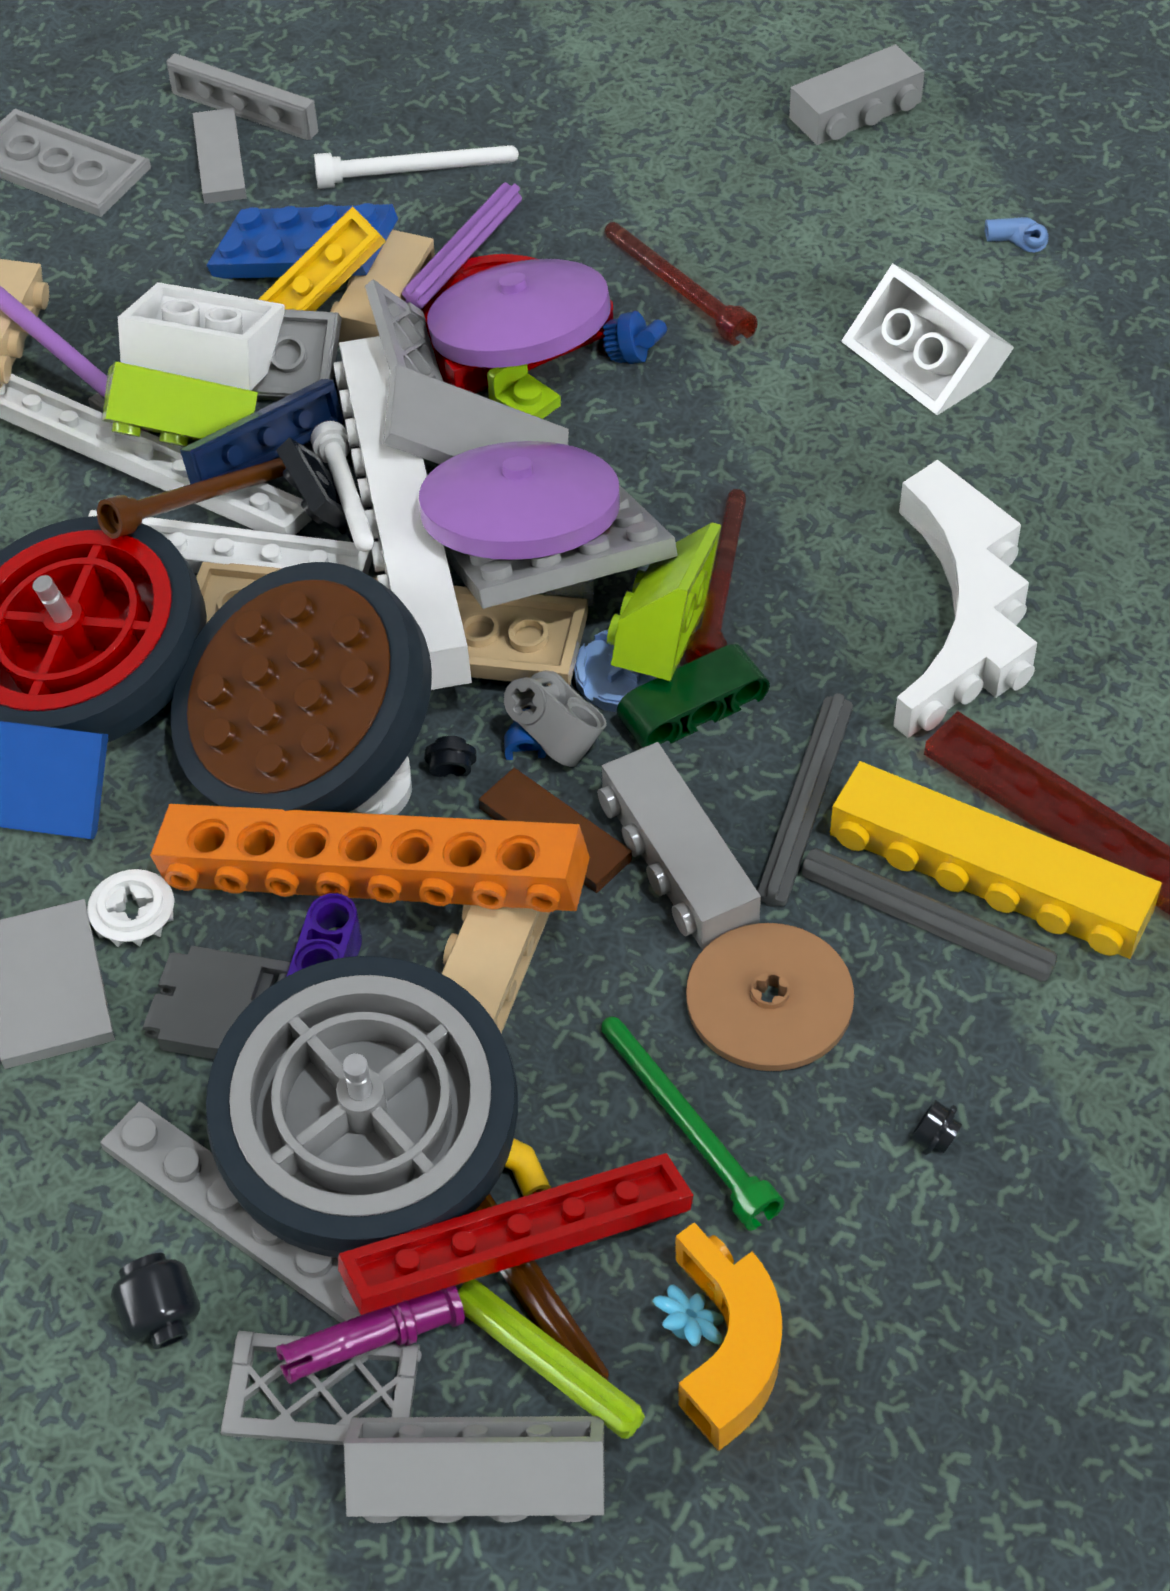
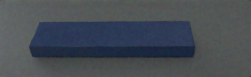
M321 379L180 449L190 484L277 459L280 456L276 450L289 437L304 445L311 441V434L315 427L323 422L335 421L341 425L345 424L334 381L332 379Z

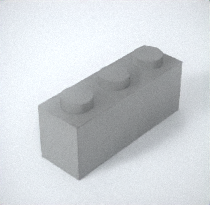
M895 44L792 86L789 118L816 145L832 139L839 140L848 132L865 125H875L884 117L901 110L909 111L918 103H921L925 71Z

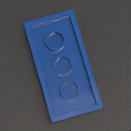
M364 203L353 206L387 240L398 220L393 204L373 205ZM323 205L321 207L300 208L287 206L272 209L251 207L240 210L207 263V267L212 276L223 279L281 277L352 206ZM383 245L352 276L367 275Z

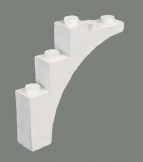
M939 460L934 461L902 483L899 513L923 535L941 561L952 590L955 621L943 649L926 672L897 697L894 727L907 738L922 728L926 731L934 729L943 720L948 709L958 702L962 704L970 703L978 696L982 688H985L997 698L1009 688L1019 690L1024 687L1035 671L1033 664L1037 642L1016 626L1026 613L1025 603L1029 582L1009 567L1018 555L1019 549L1017 546L1021 524Z

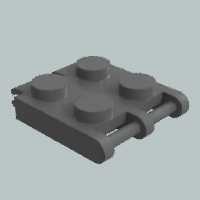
M192 945L188 954L170 953L158 987L161 988V994L154 995L142 1028L146 1030L144 1035L157 1039L160 1049L163 1051L214 1059L227 1031L237 1017L254 999L274 985L275 981L278 982L287 976L291 962Z

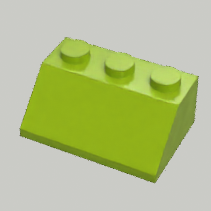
M115 361L108 369L102 421L113 423L112 432L140 437L141 429L160 433L159 442L186 447L189 439L198 441L254 413L258 392Z
M711 522L676 542L677 557L651 563L646 571L638 570L632 592H626L620 615L614 614L609 626L607 644L614 645L611 660L612 666L671 681L705 609L721 530L720 524Z

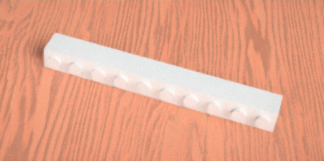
M380 336L339 342L342 361L333 362L337 389L339 390L343 418H350L345 419L349 447L359 446V448L351 449L355 476H365V478L357 479L360 500L363 508H372L364 510L373 538H378V541L374 542V546L371 549L375 572L385 571V574L377 575V579L394 592L404 603L424 634L431 660V690L472 683L468 646L444 545L436 541L426 531L421 521L419 490L427 477L424 460L416 455L383 444L391 373Z

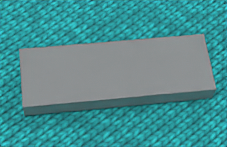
M234 108L193 113L204 204L246 199L247 195Z

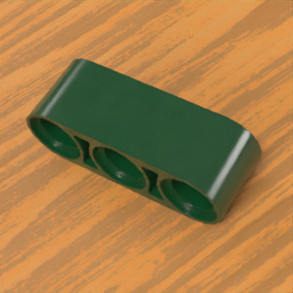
M730 644L677 668L671 681L655 678L636 687L621 699L616 712L641 748L656 742L662 744L669 741L672 744L697 732L698 729L696 727L710 720L716 723L741 711L742 709L739 706L754 699L757 702L762 701L769 691L770 684L769 680L744 649L738 644Z

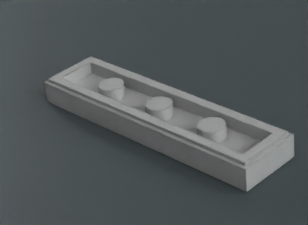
M176 53L166 61L172 93L177 96L218 110L234 108L235 115L305 140H311L318 132L315 103L312 99Z

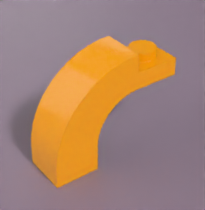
M694 1222L676 1235L675 1260L720 1310L728 1331L717 1352L679 1382L678 1405L713 1446L720 1451L754 1421L773 1390L780 1361L782 1314L778 1295L771 1277L753 1251L734 1264L733 1256L727 1246L715 1235H711L708 1238Z

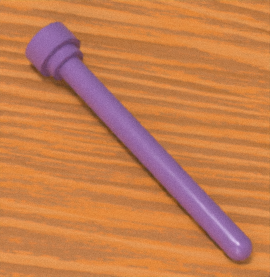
M0 286V310L105 398L107 376Z

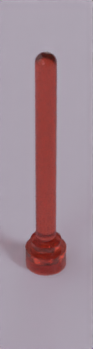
M610 222L606 225L604 232L607 238L716 321L719 335L730 344L736 346L741 343L735 339L740 334H743L746 339L754 335L758 321L756 316L742 306H726L616 222Z
M733 489L727 496L702 625L690 637L685 653L687 663L728 645L721 632L746 504V494L741 489Z

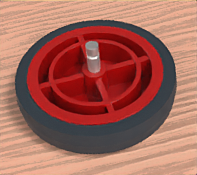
M97 516L65 520L45 526L23 536L0 551L1 721L108 734V742H111L135 730L163 709L173 698L176 682L188 660L193 642L207 623L205 602L196 576L189 563L169 539L143 523L137 526L134 533L113 539L102 531Z

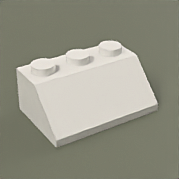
M894 264L891 265L841 341L936 415L944 412L989 383L1014 348L920 277Z
M158 282L118 316L121 363L251 391L268 374L283 321L285 307L284 304Z

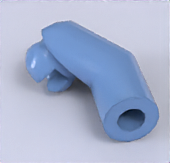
M1031 218L990 219L985 221L987 242L1010 241L1021 249L1032 253L1043 250L1048 243L1047 229Z

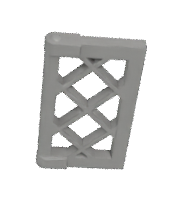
M374 279L365 285L390 373L398 364L443 381L426 328V319L423 311L411 302L406 303Z
M238 1331L220 1431L222 1436L344 1445L351 1418H359L381 1400L392 1411L391 1417H411L418 1362H420L422 1357L420 1344L408 1346L402 1344L399 1346L395 1343H388L349 1359L348 1363L322 1383L314 1373L306 1377L315 1388L286 1410L267 1387V1385L283 1374L280 1365L286 1364L285 1360L260 1378L252 1368L255 1351L276 1352V1346L288 1344L303 1338V1336L264 1334L251 1331ZM368 1359L399 1362L398 1373L393 1380L384 1387H381L363 1363ZM357 1369L376 1393L347 1415L328 1390ZM251 1377L255 1383L249 1387V1381ZM395 1390L394 1401H393V1400L390 1398L389 1394L392 1393V1392ZM259 1391H262L280 1415L274 1420L243 1417L246 1401ZM322 1395L341 1418L336 1424L297 1422L292 1417Z

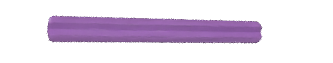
M508 183L501 184L403 288L402 295L406 299V303L411 302L419 309L424 308L521 203L522 197L518 193L520 187L517 184L512 186Z

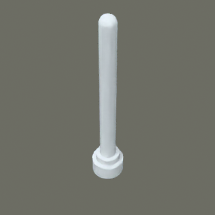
M511 145L341 160L340 156L332 157L331 153L314 154L317 187L318 189L334 188L335 183H342L343 178L514 162L517 160L519 153L517 148Z
M323 422L316 426L311 434V444L314 453L319 456L321 461L328 463L355 547L361 552H367L373 548L374 538L346 459L351 449L349 447L347 431L338 422Z

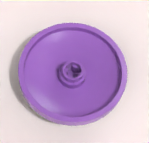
M560 259L524 260L495 266L457 282L443 292L432 304L427 316V323L434 348L445 358L459 364L474 367H511L549 359L582 344L596 334L605 324L610 314L611 302L606 280L598 271L587 265Z
M513 441L487 445L458 454L446 460L429 473L419 490L421 521L426 531L436 541L464 554L504 560L551 556L575 549L592 541L612 525L620 508L619 481L615 471L603 459L574 446L544 441Z

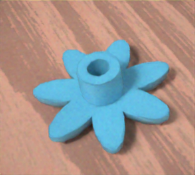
M669 1285L667 1289L668 1296L659 1295L654 1297L652 1302L655 1306L670 1314L662 1322L664 1328L671 1330L674 1335L681 1339H687L694 1347L699 1345L701 1336L715 1344H721L723 1341L722 1335L716 1326L723 1323L724 1317L714 1310L703 1309L705 1296L702 1293L697 1292L688 1299L679 1287Z

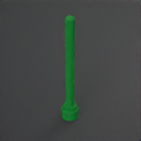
M610 1016L604 1019L601 1024L603 1035L732 1191L730 1199L734 1203L732 1211L746 1229L753 1231L762 1225L754 1217L762 1211L768 1221L777 1216L784 1206V1199L767 1180L761 1181L757 1176L750 1177L619 1018Z

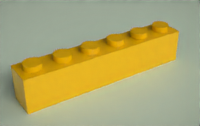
M859 761L832 806L830 835L836 837L846 848L854 851L868 850L885 857L889 864L898 870L912 871L914 869L935 878L939 885L949 891L961 892L964 890L985 899L997 911L1003 913L1015 911L1036 920L1040 927L1050 933H1068L1087 941L1095 951L1103 955L1114 956L1118 954L1131 959L1155 910L1162 882L862 761Z

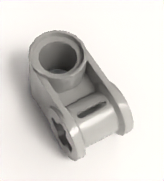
M545 670L535 673L531 678L523 677L514 680L507 686L504 693V705L509 716L519 723L552 759L562 765L576 766L606 727V720L603 714L591 703L585 701L564 681L562 676L554 671ZM528 707L531 708V709H528V710H526V711H522V709H525V708H528Z

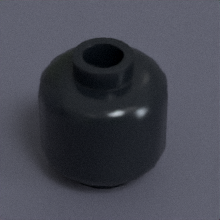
M154 1253L134 1260L119 1270L120 1279L113 1286L111 1298L128 1339L135 1342L151 1340L154 1349H161L181 1341L189 1335L186 1325L190 1324L198 1316L200 1302L187 1268L182 1262L176 1259H166L164 1253Z

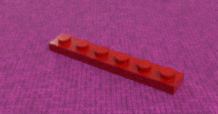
M664 1153L339 1253L338 1271L360 1315H364L690 1211L694 1194L668 1154Z

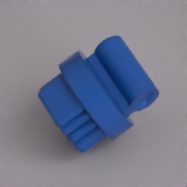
M638 311L623 313L619 318L611 319L603 326L605 330L603 332L605 336L603 338L605 341V352H607L610 360L615 362H628L629 364L646 362L648 348H651L666 334L667 326L662 320H654L647 326L643 316Z

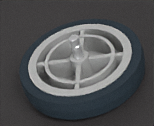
M354 956L333 959L301 969L266 989L245 1008L227 1031L217 1050L207 1084L206 1114L208 1137L214 1160L226 1185L243 1209L258 1224L271 1234L293 1246L308 1252L338 1258L339 1253L474 1212L498 1181L513 1144L518 1117L516 1074L507 1045L490 1014L475 997L449 977L423 965L397 958Z

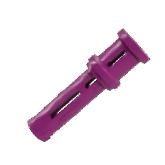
M451 1286L364 1315H359L288 1344L276 1346L277 1358L279 1361L284 1359L286 1363L280 1365L287 1382L292 1384L300 1378L393 1341L399 1346L402 1344L406 1346L417 1342V1335L447 1323L451 1327L464 1324L465 1317L462 1302L456 1287Z

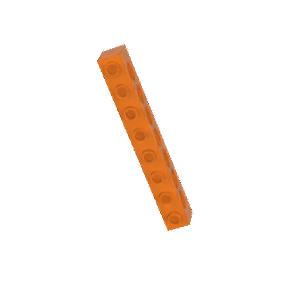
M169 804L150 854L162 878L170 886L184 891L197 888L223 890L233 894H239L244 891L273 893L283 897L293 896L294 894L323 896L329 893H339L349 898L375 899L384 903L412 901L427 902L435 906L461 904L478 905L487 909L511 907L534 909L545 913L555 910L577 911L590 859L579 824L305 810L285 811L283 809Z

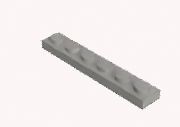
M139 1101L100 1141L105 1152L340 1323L360 1315L338 1271V1258L308 1252L293 1246L271 1234L258 1224L243 1209L226 1185L217 1168L212 1152Z

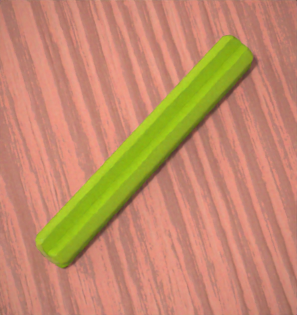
M473 1279L464 1282L462 1287L457 1290L462 1302L464 1315L592 1416H599L604 1420V1425L620 1438L627 1439L632 1437L643 1424L645 1415L639 1404L479 1281Z

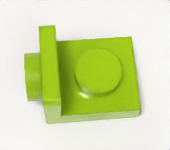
M528 364L492 368L487 373L489 399L541 419L561 406L560 395L528 373Z

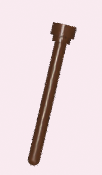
M277 458L139 500L125 495L113 496L99 502L97 506V519L102 531L108 537L115 539L134 533L137 526L141 525L143 519L284 477L283 471L286 469V466L281 458Z

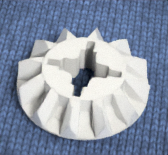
M140 869L125 870L109 876L94 889L88 901L87 912L89 921L99 939L103 937L108 938L117 947L123 942H134L140 947L143 939L151 935L161 937L163 926L166 922L173 921L175 899L169 884L156 873ZM132 894L133 901L136 900L137 905L141 907L138 909V916L134 920H131L125 912H122L126 910L127 895Z

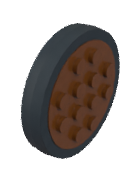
M331 562L301 563L279 569L255 580L230 598L206 623L193 642L188 660L176 682L171 708V731L174 749L183 771L192 784L215 806L283 809L284 811L351 812L376 794L390 780L410 753L426 717L432 686L430 653L424 634L414 616L394 592L366 573L347 565Z

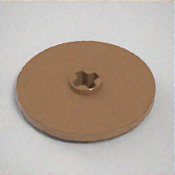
M758 923L730 930L713 940L703 949L693 963L688 976L686 1003L688 1015L695 1031L702 1041L719 1056L734 1064L750 1069L783 1071L810 1064L827 1054L837 1045L851 1021L854 1005V988L851 975L844 961L821 938L806 930L790 925ZM768 986L778 988V996H775L772 1002L762 1000V993L767 991Z

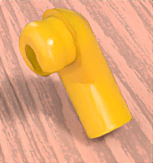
M514 1138L505 1167L512 1171L523 1197L550 1189L551 1186L533 1148Z

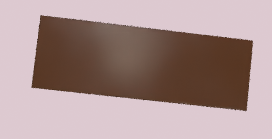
M515 767L478 799L479 809L495 820L579 824L590 856L583 884L595 893H598L632 861V850Z

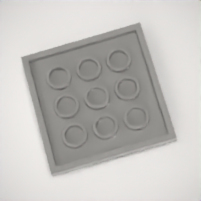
M620 485V508L615 521L597 538L575 549L540 558L504 560L472 556L444 546L447 561L483 609L677 557L678 554L675 537Z

